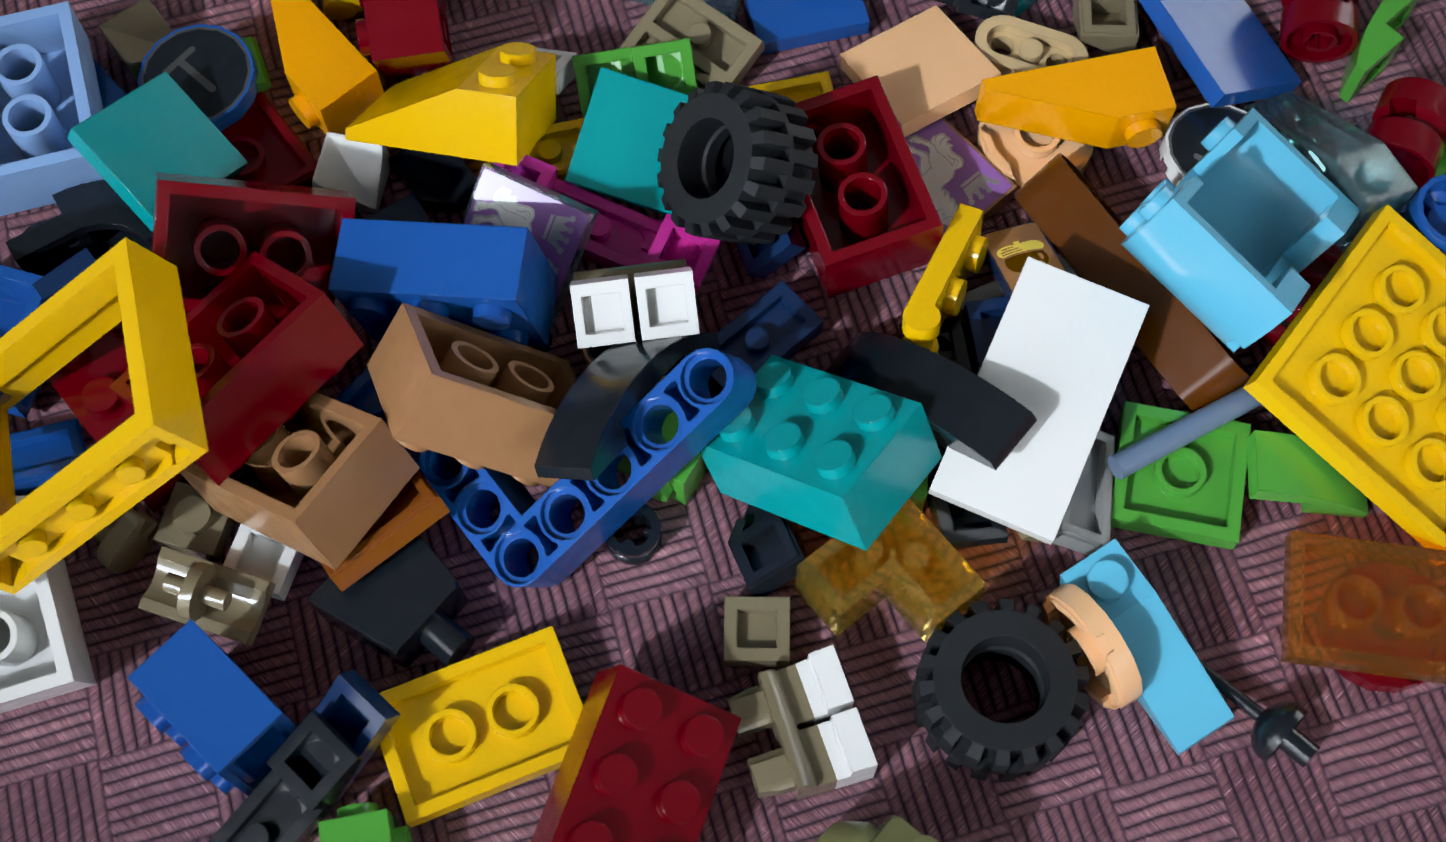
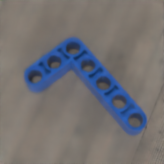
M711 348L695 350L687 355L621 420L628 445L594 481L559 479L537 501L521 482L509 474L486 467L482 470H476L462 465V469L456 475L454 469L455 458L431 450L419 452V471L449 508L451 517L501 581L506 585L520 588L555 587L571 575L749 405L754 398L756 390L755 374L750 365L738 357ZM723 366L727 376L725 388L719 395L712 398L708 389L709 378L714 370ZM675 411L679 427L674 438L666 443L662 436L663 421L670 413ZM627 456L631 462L632 471L629 480L621 487L617 481L616 471L620 461ZM498 497L501 511L499 518L493 523L490 516V508L494 499ZM581 501L584 506L585 517L579 529L575 530L571 514L575 504ZM534 544L538 550L539 561L532 573L527 565V555L529 549Z

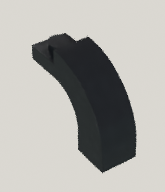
M99 180L70 187L52 195L62 214L48 221L37 222L29 226L22 234L6 242L13 258L23 271L45 276L85 247L96 258L104 255L125 237L151 251L153 232L105 180Z

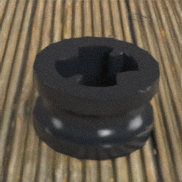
M645 504L626 521H630L635 528L642 527L645 524L650 528L643 530L644 543L636 546L630 539L620 543L615 537H623L621 527L605 541L609 553L623 564L640 565L646 563L658 553L661 546L662 532L657 514Z

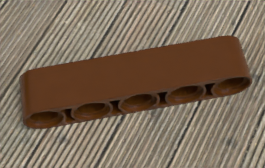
M1058 153L1014 193L1015 198L1081 278L1150 305L1134 343L1193 412L1233 392L1250 379L1252 375L1237 355L1221 342L1121 245L1126 238V235L1119 229L1123 221L1084 175L1062 153Z

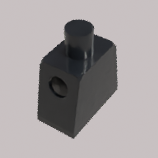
M420 535L342 592L331 578L328 577L307 598L320 616L328 623L404 668L410 666L426 648L446 666L455 664L464 658L475 641V637L454 620L468 601L461 586Z

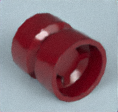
M1281 0L1283 11L1280 20V45L1282 51L1290 58L1308 63L1332 62L1346 57L1355 50L1359 43V11L1357 6L1359 0Z
M1417 77L1397 78L1387 83L1373 112L1372 123L1367 128L1356 154V165L1364 176L1376 184L1399 191L1419 190L1431 178L1435 177L1446 143V88L1429 79Z

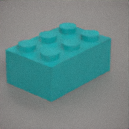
M771 355L755 373L756 390L752 401L700 451V454L720 493L867 551L942 458L922 403Z

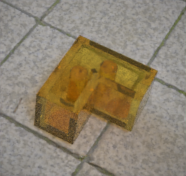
M909 498L867 551L831 538L797 565L795 589L836 637L883 599L887 598L927 644L935 629L941 630L946 618L952 613L959 610L962 615L967 614L970 604L980 601L987 584Z

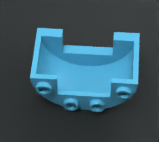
M1254 108L1237 123L1226 116L1200 142L1208 152L1175 185L1168 178H1165L1119 227L1126 235L1121 245L1232 352H1235L1240 346L1244 349L1253 344L1293 313L1311 286L1299 273L1347 232L1361 211Z

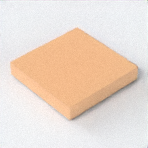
M937 5L839 54L841 69L853 83L878 75L904 137L974 102L978 98L982 79L1001 76V72Z

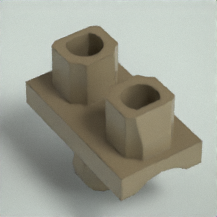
M162 546L153 580L142 596L138 608L183 624L192 619L204 631L253 646L276 584Z

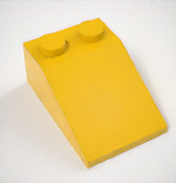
M510 42L394 84L345 128V138L349 141L517 166L556 121V54L536 51V47L529 43Z

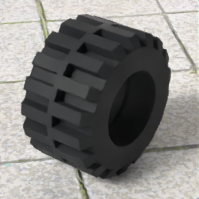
M719 81L708 82L705 89L697 87L688 93L687 103L680 102L673 111V122L671 124L667 123L663 132L665 141L663 149L659 148L657 159L658 162H661V171L657 174L658 187L664 190L661 201L665 210L672 211L671 220L677 227L685 228V233L693 236L755 246L757 243L768 244L775 241L776 234L785 235L792 229V218H801L807 207L804 203L807 194L813 193L816 182L811 180L813 169L818 168V154L812 152V146L816 142L814 129L806 127L809 119L803 109L795 107V101L786 96L727 81L725 83Z
M999 598L995 609H988L985 600L971 603L965 615H962L959 610L949 615L944 622L943 628L941 630L936 628L929 638L916 670L917 674L912 686V701L917 703L914 717L917 727H925L928 732L925 739L926 744L933 753L941 748L948 755L945 764L955 771L962 764L972 769L971 778L985 781L989 774H997L999 782L1014 781L1019 773L1025 772L1028 777L1039 772L1048 761L1052 762L1075 735L1082 724L1080 718L1086 712L1090 698L1089 694L1084 693V688L1090 681L1088 666H1078L1076 662L1083 652L1076 639L1065 644L1060 636L1066 627L1055 617L1049 625L1037 619L1042 610L1039 607L1028 603L1024 613L1013 611V599ZM984 660H998L1016 667L1027 677L1034 690L1036 709L1033 715L1026 720L1016 723H999L980 715L969 704L964 695L961 685L963 671L970 665Z

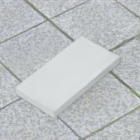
M1028 257L978 376L1030 410L1037 421L997 470L947 446L928 494L1051 545L1059 530L1150 305Z

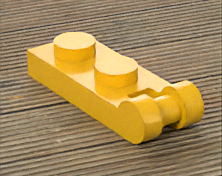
M960 203L904 309L902 316L904 340L938 354L939 344L936 337L939 335L940 328L947 314L956 316L960 311L967 290V280L965 279L969 271L975 273L980 271L987 253L989 239L981 236L983 210Z

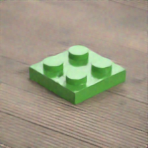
M1125 401L1120 410L1115 453L1191 413ZM1232 420L1122 480L1117 479L1113 475L1111 527L1233 550L1238 544L1247 470L1246 439L1250 436L1251 424Z

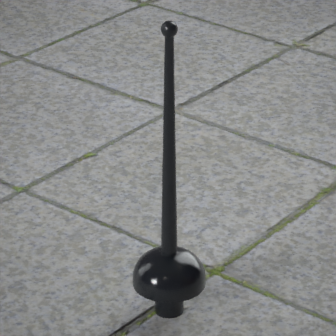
M1199 659L1216 688L1255 721L1251 731V745L1255 754L1266 763L1278 749H1281L1304 768L1321 748L1297 729L1309 711L1293 702H1280L1267 709H1263Z

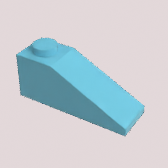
M1113 539L1060 574V586L1065 583L1075 584L1089 594L1105 611L1122 635L1134 657L1142 678L1143 693L1137 700L1178 756L1234 719L1235 716L1158 594L1116 539Z

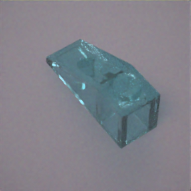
M1292 91L1244 106L1242 109L1249 112L1254 108L1361 210L1347 232L1335 242L1338 248L1349 245L1370 216L1383 206L1388 204L1399 214L1418 189L1381 140Z

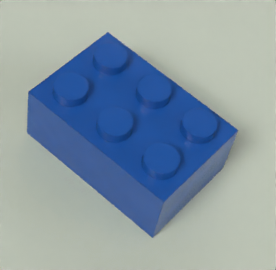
M342 218L328 290L348 310L349 315L362 325L370 334V337L378 342L381 341L401 304L404 302L525 346L548 347L559 278L528 227Z

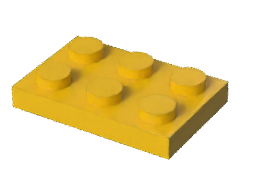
M553 626L379 693L401 714L380 743V747L406 824L410 828L560 768L582 712L583 704Z

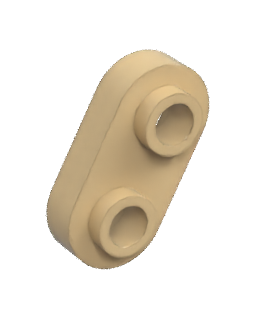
M996 15L983 21L978 27L974 39V45L1001 72V75L1089 59L1086 47L1076 37L1009 15ZM1003 49L1006 50L1009 53V55H1002L993 50Z

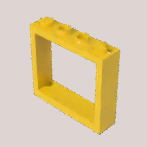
M126 237L0 338V391L4 393L0 396V590L15 595L209 451L178 268ZM122 321L135 414L16 504L8 410Z

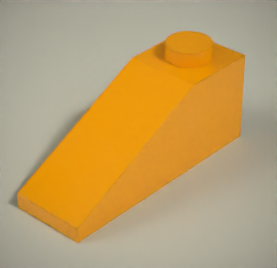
M270 0L284 71L294 93V96L288 100L291 108L301 122L309 129L317 124L325 134L327 132L344 134L345 128L384 93L377 70L311 0Z
M1153 46L982 79L974 112L977 121L1109 149L1128 145L1131 148H1141L1163 138L1177 106L1157 50Z

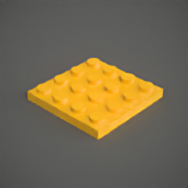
M1387 204L1373 212L1243 388L1434 557L1446 554V255Z

